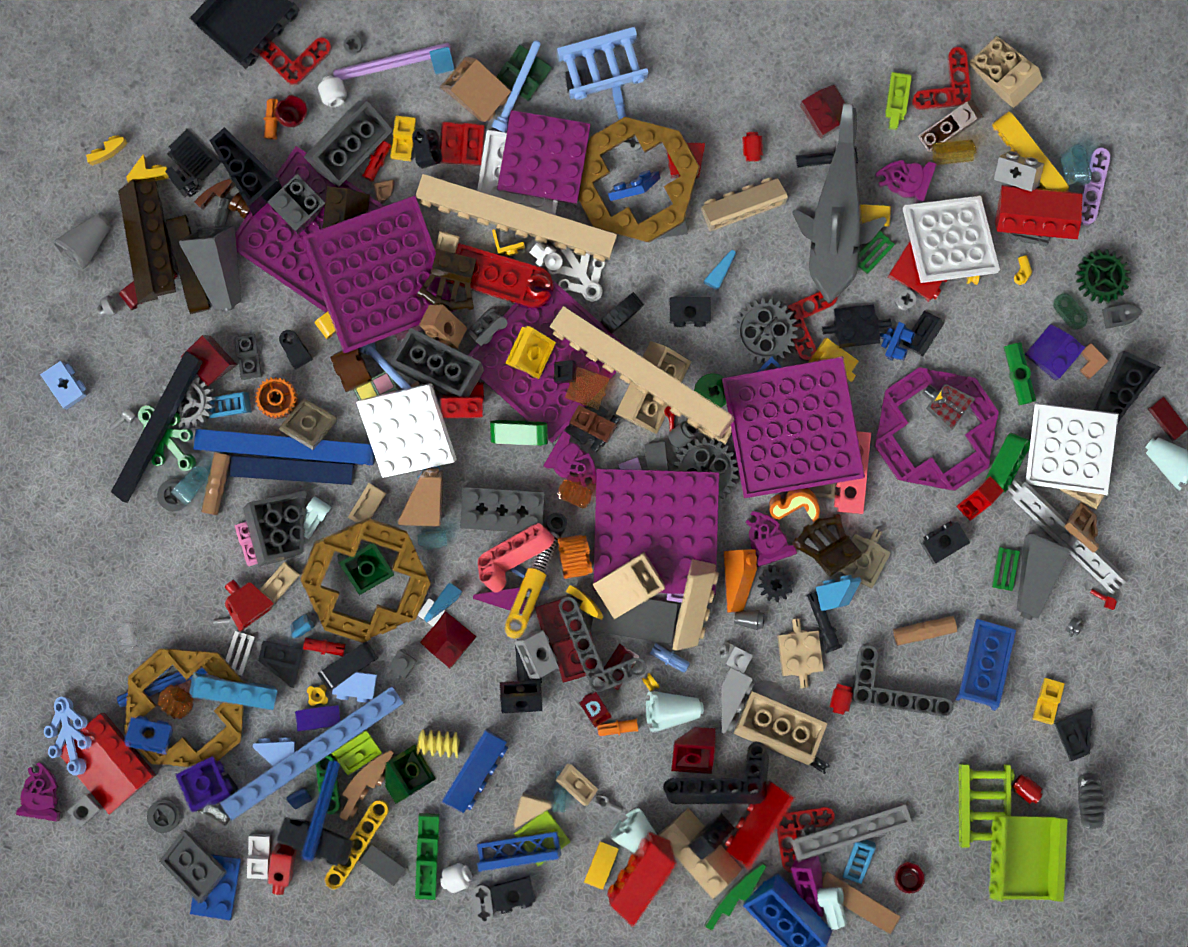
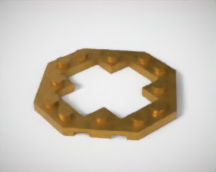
M623 117L590 137L585 155L578 200L593 227L650 243L684 223L700 166L680 131ZM636 136L645 153L663 143L681 175L679 178L663 186L673 204L638 224L629 207L611 216L594 185L596 181L610 174L602 155Z
M370 518L315 541L300 578L324 630L361 643L371 640L376 635L396 629L397 626L416 620L431 584L407 531ZM361 539L398 551L392 570L410 576L397 609L394 610L377 604L370 622L333 610L339 596V591L321 585L334 551L354 557Z
M160 648L128 676L124 734H127L131 717H144L157 706L143 690L172 665L175 666L186 680L193 675V672L203 667L209 675L234 682H245L219 652ZM227 702L220 704L214 712L226 724V727L198 751L194 749L184 736L168 749L167 755L139 749V751L151 764L156 765L166 764L189 767L210 757H214L219 761L242 740L244 705ZM148 730L144 733V736L151 738L154 736V733Z

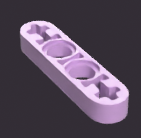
M1105 148L1096 149L1090 157L1082 191V214L1087 211L1088 206H1095V208L1091 207L1089 210V215L1092 218L1085 221V217L1082 216V225L1092 224L1097 217L1110 162V153ZM1100 152L1105 157V160H1102L1100 163V167H1104V169L1092 167L1098 164V158L1095 155L1100 154ZM1092 172H1098L1101 175L1100 182H1093L1090 175ZM1093 191L1097 196L1096 201H1088L1086 193Z

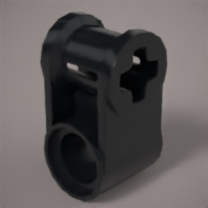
M423 128L414 130L412 141L417 165L424 169L440 164L442 162V153L436 130H425Z
M285 330L280 334L279 342L295 370L313 360L308 353L309 351L295 332ZM286 335L294 336L292 344L284 342L287 339Z

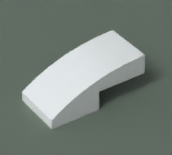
M270 834L249 835L247 878L268 879Z

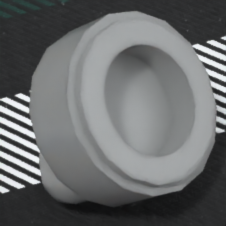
M109 295L101 298V304L97 307V314H107L108 316L117 314L118 309L114 299Z

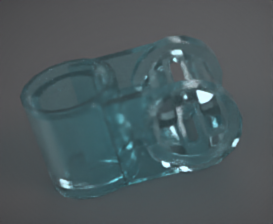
M1076 144L1065 151L1060 157L1064 179L1069 185L1074 183L1086 185L1089 184L1092 177L1087 152L1082 145Z
M201 466L194 467L170 493L187 505L207 481V470Z

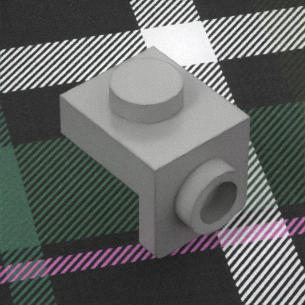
M725 641L718 651L716 660L744 674L753 655Z

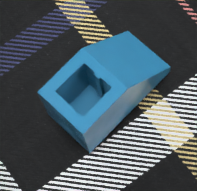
M852 575L840 577L839 582H835V579L823 581V586L816 587L821 611L849 605L861 582V578H852Z

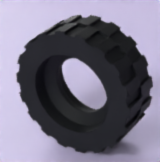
M633 292L614 307L600 322L612 334L644 306V303Z

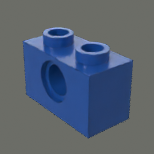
M137 716V718L131 717L125 737V744L128 747L167 755L173 732L172 726H169V723L165 721H157L156 723L142 716ZM148 730L155 732L151 738H146L144 733Z

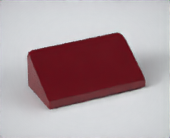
M1162 397L1148 408V411L1172 441L1188 430L1186 424L1165 397Z
M619 643L603 669L606 670L640 656ZM635 661V662L632 663L631 669L633 668V666L635 665V663H636L637 661ZM615 669L612 672L613 679L617 681L623 679L624 672L621 669ZM600 676L598 677L600 680L605 682L604 678ZM622 684L614 686L613 688L619 690Z

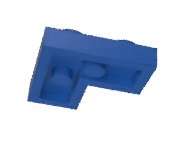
M650 170L641 172L639 177L632 180L631 183L625 184V182L615 184L614 188L608 193L610 201L645 193L661 179L659 171L650 172Z

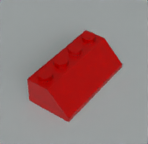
M1001 185L995 218L997 232L1078 240L1082 221L1083 194L1038 188L1028 191L1015 186Z
M649 832L640 841L637 851L630 856L626 867L619 872L618 879L614 885H611L608 889L607 896L610 906L633 927L676 866L670 840Z

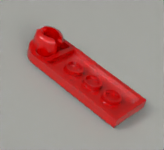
M458 244L455 254L476 259L470 283L471 290L530 308L541 307L551 298L550 292L546 290L553 291L554 283L552 277L545 269L474 247ZM446 280L447 283L454 285V281ZM459 283L460 287L465 288L464 284ZM535 287H540L546 290L538 291L535 290Z

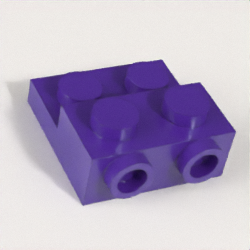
M210 757L175 774L192 813L207 805H215L232 796L230 791L233 790L229 779L225 780L222 774L225 772L224 766L220 760L217 761L214 757Z

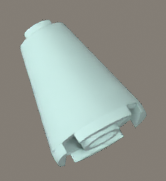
M1158 437L1156 440L1152 438L1145 447L1148 449L1146 454L1173 486L1180 491L1182 489L1180 484L1188 483V450Z
M649 691L647 693V696H650V700L646 701L647 723L652 724L653 728H649L651 732H658L699 719L704 712L703 703L698 698L657 691Z
M639 808L628 812L626 816L629 818L624 820L623 823L620 820L611 832L613 841L633 853L637 851L640 841L649 832L656 834L643 811Z

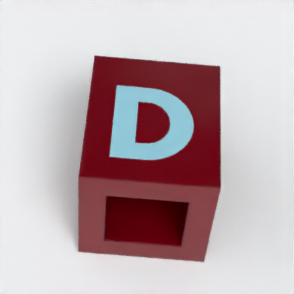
M597 692L585 695L582 701L579 702L595 728L612 718Z

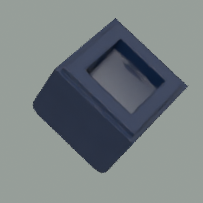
M304 787L287 796L286 800L294 809H298L311 802L312 797L307 788Z

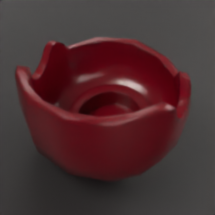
M289 95L284 100H280L275 108V116L278 122L284 127L294 128L299 126L307 115L308 108L306 102L294 95Z
M905 862L898 866L894 872V883L901 892L914 894L923 887L925 875L919 865Z

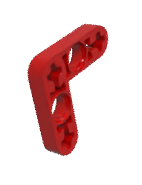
M317 38L292 61L271 42L269 49L274 54L270 57L267 51H262L260 56L287 83L298 85L329 55L331 44L326 38ZM319 43L322 45L326 43V51L320 50L317 53L319 58L316 59L315 55L310 51L313 49L316 52L319 49L317 46ZM279 56L285 59V63L281 67L274 65L275 58ZM307 56L313 58V64L309 67L302 64V60ZM287 67L293 73H295L296 71L298 72V78L296 80L294 78H292L291 80L289 79L290 75L285 70Z
M955 47L948 54L951 88L916 92L912 98V104L916 109L927 110L958 107L970 101L971 88L967 53L963 48ZM955 52H958L959 55H962V58H960L959 65H964V67H956L953 69V66L957 65L956 58H952ZM955 72H962L965 76L964 81H956L954 79ZM966 84V87L962 88V93L967 95V97L961 101L960 98L956 97L960 93L959 87L955 88V86ZM939 93H943L947 97V101L943 104L938 103L936 100V95ZM930 94H933L932 102L934 105H930L931 101H925L924 104L921 105V103L917 102L916 100L919 98L920 95H922L924 99H927L931 97Z
M821 292L788 305L787 310L790 309L791 312L795 311L796 313L793 316L794 319L800 320V324H795L794 326L804 330L803 338L792 339L796 343L794 347L800 359L809 361L816 352V347L803 319L832 307L837 297L830 304L827 301L820 303L822 308H818V302L814 298L818 297V301L823 299L824 297ZM806 301L813 302L815 308L812 312L804 310L803 304ZM806 338L809 340V342L805 343L806 347L812 349L810 357L802 354L804 350L802 344L800 346L797 345V343L803 342Z
M818 807L786 812L783 817H786L787 820H793L792 815H796V823L798 827H794V823H789L787 828L779 824L776 827L781 863L787 872L792 873V869L785 865L789 861L788 854L784 856L783 852H792L794 849L793 846L791 848H784L782 845L783 839L786 837H791L793 840L797 839L796 830H803L805 827L799 821L800 816L804 813L810 815L811 821L809 825L813 824L815 828L831 825L835 819V814L830 808ZM823 811L831 814L827 822H824L823 819H817L818 824H814L815 818L812 812H816V816L823 815ZM792 854V859L795 861L796 855Z

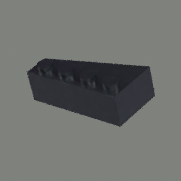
M224 127L209 141L254 216L282 189L279 179Z
M1120 352L1094 410L1118 413V424L1161 367L1129 352Z

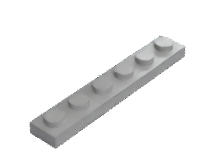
M903 805L792 840L791 843L797 860L800 861L910 826L912 821L907 806Z

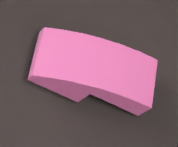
M247 522L234 525L247 565L250 567L258 564Z

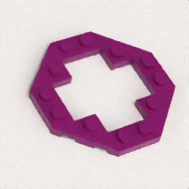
M919 367L885 390L874 447L897 480L955 491L989 468L990 453L999 411L976 378ZM929 384L938 391L944 384H947L973 397L975 400L969 407L981 423L965 434V437L976 452L945 473H942L932 457L914 468L892 435L909 424L898 406L926 388Z

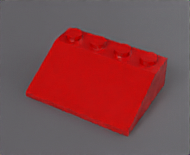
M100 713L85 728L80 730L83 735L91 738L92 744L90 748L80 749L77 740L74 739L77 757L82 758L86 763L85 772L76 776L110 815L153 779L156 773L135 748L126 746L125 736L107 714ZM65 744L62 748L61 758L68 764L70 759L67 745Z
M769 780L764 801L760 804L748 805L746 809L749 811L745 818L741 817L735 827L738 830L734 836L730 834L724 844L727 846L725 850L750 869L795 798Z

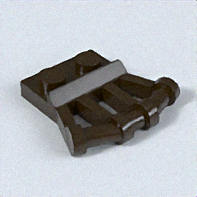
M437 249L431 274L417 293V296L419 298L423 297L433 305H444L452 312L453 310L465 308L473 310L474 305L470 283L476 259ZM438 277L440 278L437 295L434 296L427 291V288L434 278ZM445 280L454 281L450 300L441 298ZM459 283L464 284L466 300L455 302Z
M839 513L833 514V517L818 518L813 524L804 526L800 536L792 542L796 549L814 558L829 577L862 556L860 549L852 542L850 536L846 535ZM835 525L839 539L826 526ZM817 530L829 541V545L826 546L815 534ZM807 538L811 540L819 551L805 544Z

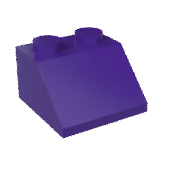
M1050 324L1024 355L1056 381L1061 378L1086 347L1070 334Z

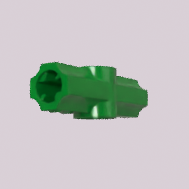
M1022 343L1004 346L1010 371L1009 377L1013 382L1018 405L1036 402L1030 378L1031 371L1027 366ZM1017 369L1023 370L1025 375L1023 379L1016 377L1015 372Z

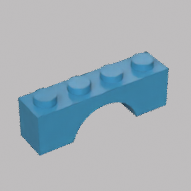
M193 672L189 691L192 697L269 710L274 709L277 689L272 685L234 682Z

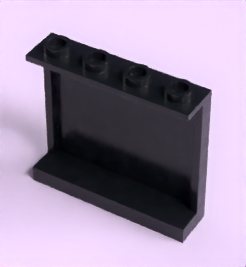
M205 0L192 14L190 20L244 69H247L256 62L257 57L262 51H266L270 47L273 39L283 33L284 27L296 19L300 10L290 0Z

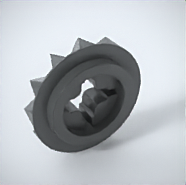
M170 479L161 484L158 489L157 498L159 504L164 509L172 512L180 511L187 506L190 492L183 481ZM171 488L175 492H182L177 496L178 503L174 499H166L171 495Z
M157 801L148 809L147 822L156 832H170L179 823V810L171 801ZM160 811H162L163 813L170 811L169 815L167 816L168 822H166L165 820L157 822V820L161 816L159 813Z

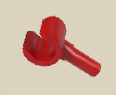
M667 406L664 413L669 418V428L671 431L674 428V416L676 415L670 411L671 407Z
M1094 589L1091 590V594L1105 601L1104 608L1115 609L1117 602L1114 598L1105 596Z

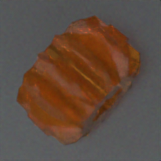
M563 480L558 489L557 496L569 504L584 509L591 501L592 491L575 482Z
M169 685L162 690L158 697V705L161 707V711L166 712L167 716L170 715L173 719H182L192 710L194 699L190 697L189 692L185 691V688L181 689L179 685Z

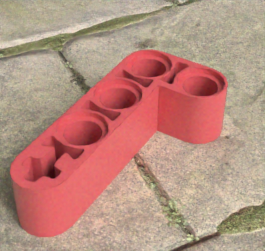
M537 523L484 552L478 559L480 581L493 592H500L506 585L505 572L551 547L554 542V536L543 525Z

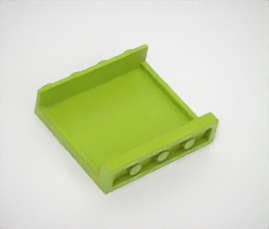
M993 816L989 899L997 901L1052 900L1064 902L1067 819L1044 816Z

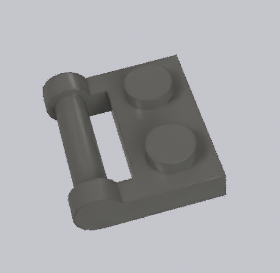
M489 308L467 332L482 346L493 338V334L498 329H504L507 326V320L503 316H499V312L495 308Z

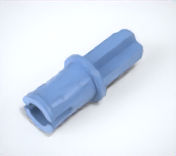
M655 643L650 652V655L665 662V665L669 664L683 673L686 672L690 665L688 661L674 654L673 650L670 652Z

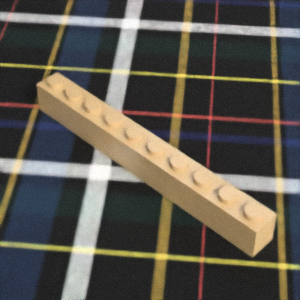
M422 174L416 193L419 205L430 208L433 205L439 207V211L450 214V211L458 213L457 216L463 219L475 218L479 224L488 226L491 223L497 225L496 228L501 231L508 232V229L516 231L515 234L524 238H527L528 235L536 237L535 241L544 244L549 241L555 243L554 246L559 249L566 250V247L574 249L576 254L585 256L587 253L593 255V259L605 262V259L610 260L617 239V234Z
M564 306L550 325V328L554 331V336L562 341L566 338L570 341L569 345L577 351H580V349L587 352L586 356L594 362L597 360L604 363L602 367L613 373L615 370L621 374L619 378L628 384L630 382L638 385L636 387L638 391L644 395L650 393L654 396L653 400L661 406L667 404L671 407L670 411L678 417L684 415L688 418L687 422L695 428H698V426L705 429L704 434L710 438L715 439L717 437L721 440L734 421L732 415Z

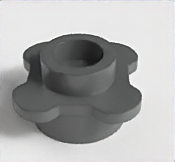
M1074 617L1068 624L1066 631L1070 633V637H1073L1074 634L1078 635L1083 629L1084 625H1082L1083 620L1081 618L1077 619Z

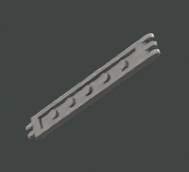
M1018 479L1012 481L1013 484L1008 486V490L1011 492L1010 497L1062 547L1071 550L1069 554L1110 593L1114 594L1116 588L1119 589L1122 587V584L1128 581L1098 550L1092 553L1075 536L1071 535L1064 527L1067 520L1027 482L1021 483Z

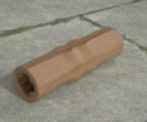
M214 452L201 512L218 516L227 482L231 456Z
M954 616L893 629L897 646L957 632Z

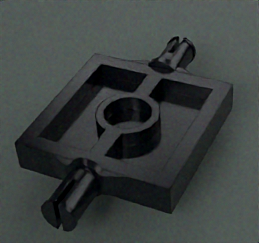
M874 304L837 308L833 311L834 325L822 326V334L835 333L839 348L879 344V329L892 327L891 318L879 320L875 313Z

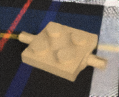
M800 618L792 619L793 632L777 635L782 676H799L800 688H808L807 675L813 672L824 671L819 631L807 632L801 630Z

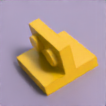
M522 327L505 364L539 379L556 342L532 327Z
M824 338L809 362L844 357L847 380L852 382L856 376L852 371L859 361L842 348H839L830 339Z

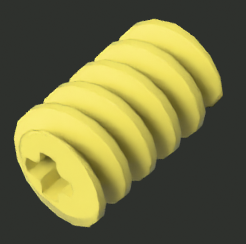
M422 729L418 737L417 755L420 749H422L424 756L430 750L431 756H435L438 751L440 757H443L446 752L448 758H450L454 752L456 758H458L460 738H458L457 732H454L452 738H450L449 731H446L444 737H442L441 731H438L436 736H434L432 730L429 731L428 735H425V731Z

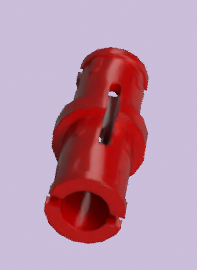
M382 141L376 148L374 154L369 158L370 162L362 177L374 182L380 167H383L385 164L384 159L392 147L389 143Z
M305 637L303 650L321 652L322 655L328 653L344 656L346 644L329 642L328 639L318 640Z

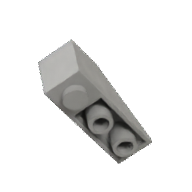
M731 667L721 683V732L724 734L727 730L731 731L735 723L733 717L736 712L740 713L745 703L742 699L745 694L749 695L754 685L751 683L752 678Z

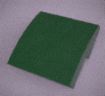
M519 44L509 61H506L496 76L499 81L510 89H513L529 49ZM536 55L519 95L529 101L554 67Z

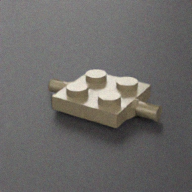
M875 529L870 539L854 534L851 540L860 549L862 556L838 572L845 576L852 575V578L860 577V584L872 589L891 553L877 543L883 532Z

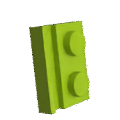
M365 730L332 752V754L346 774L350 775L382 754V751L367 730Z

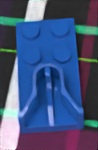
M979 619L975 620L960 690L955 700L966 699L988 705L993 711L997 710L1001 702L1016 633L1015 629Z

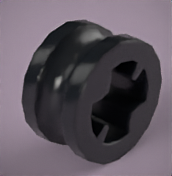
M816 756L814 762L810 764L826 774L825 769L830 767L829 764Z

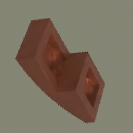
M230 179L221 181L203 192L194 203L204 210L216 195L220 199L225 198L235 184Z
M578 405L569 422L606 443L609 442L617 426L615 423Z

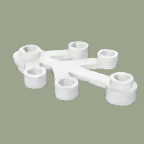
M566 247V250L561 249L572 268L561 266L556 272H552L549 269L548 272L552 275L563 274L579 278L583 285L570 283L567 279L560 280L558 285L561 287L562 282H567L568 288L564 289L565 291L582 293L584 298L591 302L599 300L602 296L599 278L605 262H602L603 265L598 268L595 266L597 260H593L594 270L590 281L586 275L590 254L586 253L585 256H581L579 264L570 248ZM590 288L596 289L595 295L589 294Z

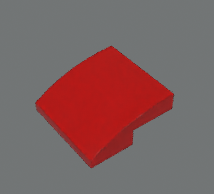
M442 122L440 137L441 163L481 166L484 125Z

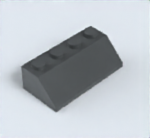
M367 100L357 101L314 145L304 158L318 173L339 187L393 130Z

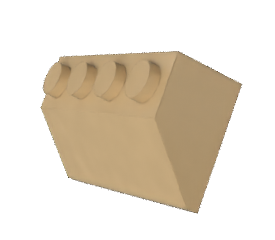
M771 177L761 181V185L756 187L753 184L742 188V192L737 194L734 191L723 195V199L718 201L715 198L704 202L705 205L702 206L701 210L711 232L784 205L788 196L779 179L773 180Z
M650 341L642 357L681 383L691 364L690 360L667 346ZM630 382L616 414L635 425L657 434L666 416L664 410L668 405L664 404L661 406L653 400V395L650 393L644 395L636 389L638 385Z
M692 559L674 633L673 650L698 646L699 639L704 638L706 627H702L703 621H708L710 609H707L708 602L712 603L714 591L711 588L712 584H717L719 575L718 572H715L716 564Z
M752 691L733 734L752 742H761L766 748L809 766L814 761L828 723Z
M687 808L658 835L671 841L675 857L710 897L714 899L742 871V868L722 845L702 861L697 857L688 844L705 826Z

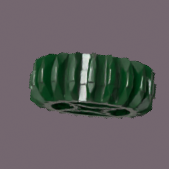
M1098 249L1096 250V255L1090 252L1088 257L1082 258L1084 264H1078V268L1082 271H1076L1075 274L1081 276V278L1076 280V283L1083 284L1078 289L1081 291L1085 288L1084 297L1091 294L1090 301L1093 302L1098 297V304H1101L1103 299L1108 304L1111 302V298L1116 301L1118 300V295L1123 296L1125 294L1122 289L1127 290L1129 288L1124 282L1131 281L1130 277L1125 276L1131 273V270L1124 269L1128 263L1124 262L1122 264L1120 262L1123 256L1115 258L1117 252L1113 251L1109 255V249H1105L1102 254V251ZM1107 261L1111 264L1107 268H1102L1093 262ZM1089 268L1094 275L1092 284H1090L1088 279ZM1115 268L1118 272L1117 284L1115 283L1116 280L1112 276ZM1108 271V273L1106 274L1107 276L1105 277L1107 279L1098 282L1100 280V274ZM1100 285H1105L1113 291L1101 292L1096 290V288Z

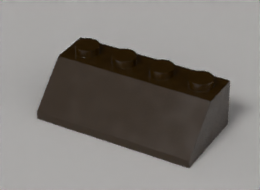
M327 186L322 229L368 213L370 194L346 188Z

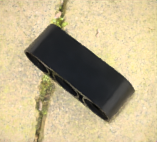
M365 642L317 674L329 691L354 673L368 666L371 662L377 660L378 657L369 643Z

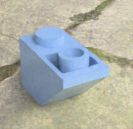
M356 672L334 688L332 694H336L337 699L349 700L350 696L357 697L358 702L368 703L369 699L373 700L375 697L378 675Z
M291 737L279 738V742H271V738H259L258 742L253 743V748L273 767L297 751L296 741H291Z

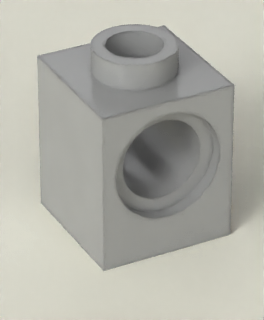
M88 793L67 812L70 814V820L75 825L82 827L100 812L103 807ZM81 806H85L88 809L86 817L80 814Z

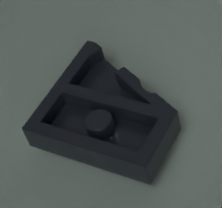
M263 641L258 661L287 683L289 687L295 688L303 649Z
M1091 708L1054 723L1071 762L1090 754L1091 717L1093 715Z

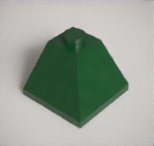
M366 542L359 544L354 557L343 553L337 555L338 563L359 596L395 575L375 543Z
M415 744L386 762L385 787L395 804L436 780L421 753L419 752L417 755V746Z

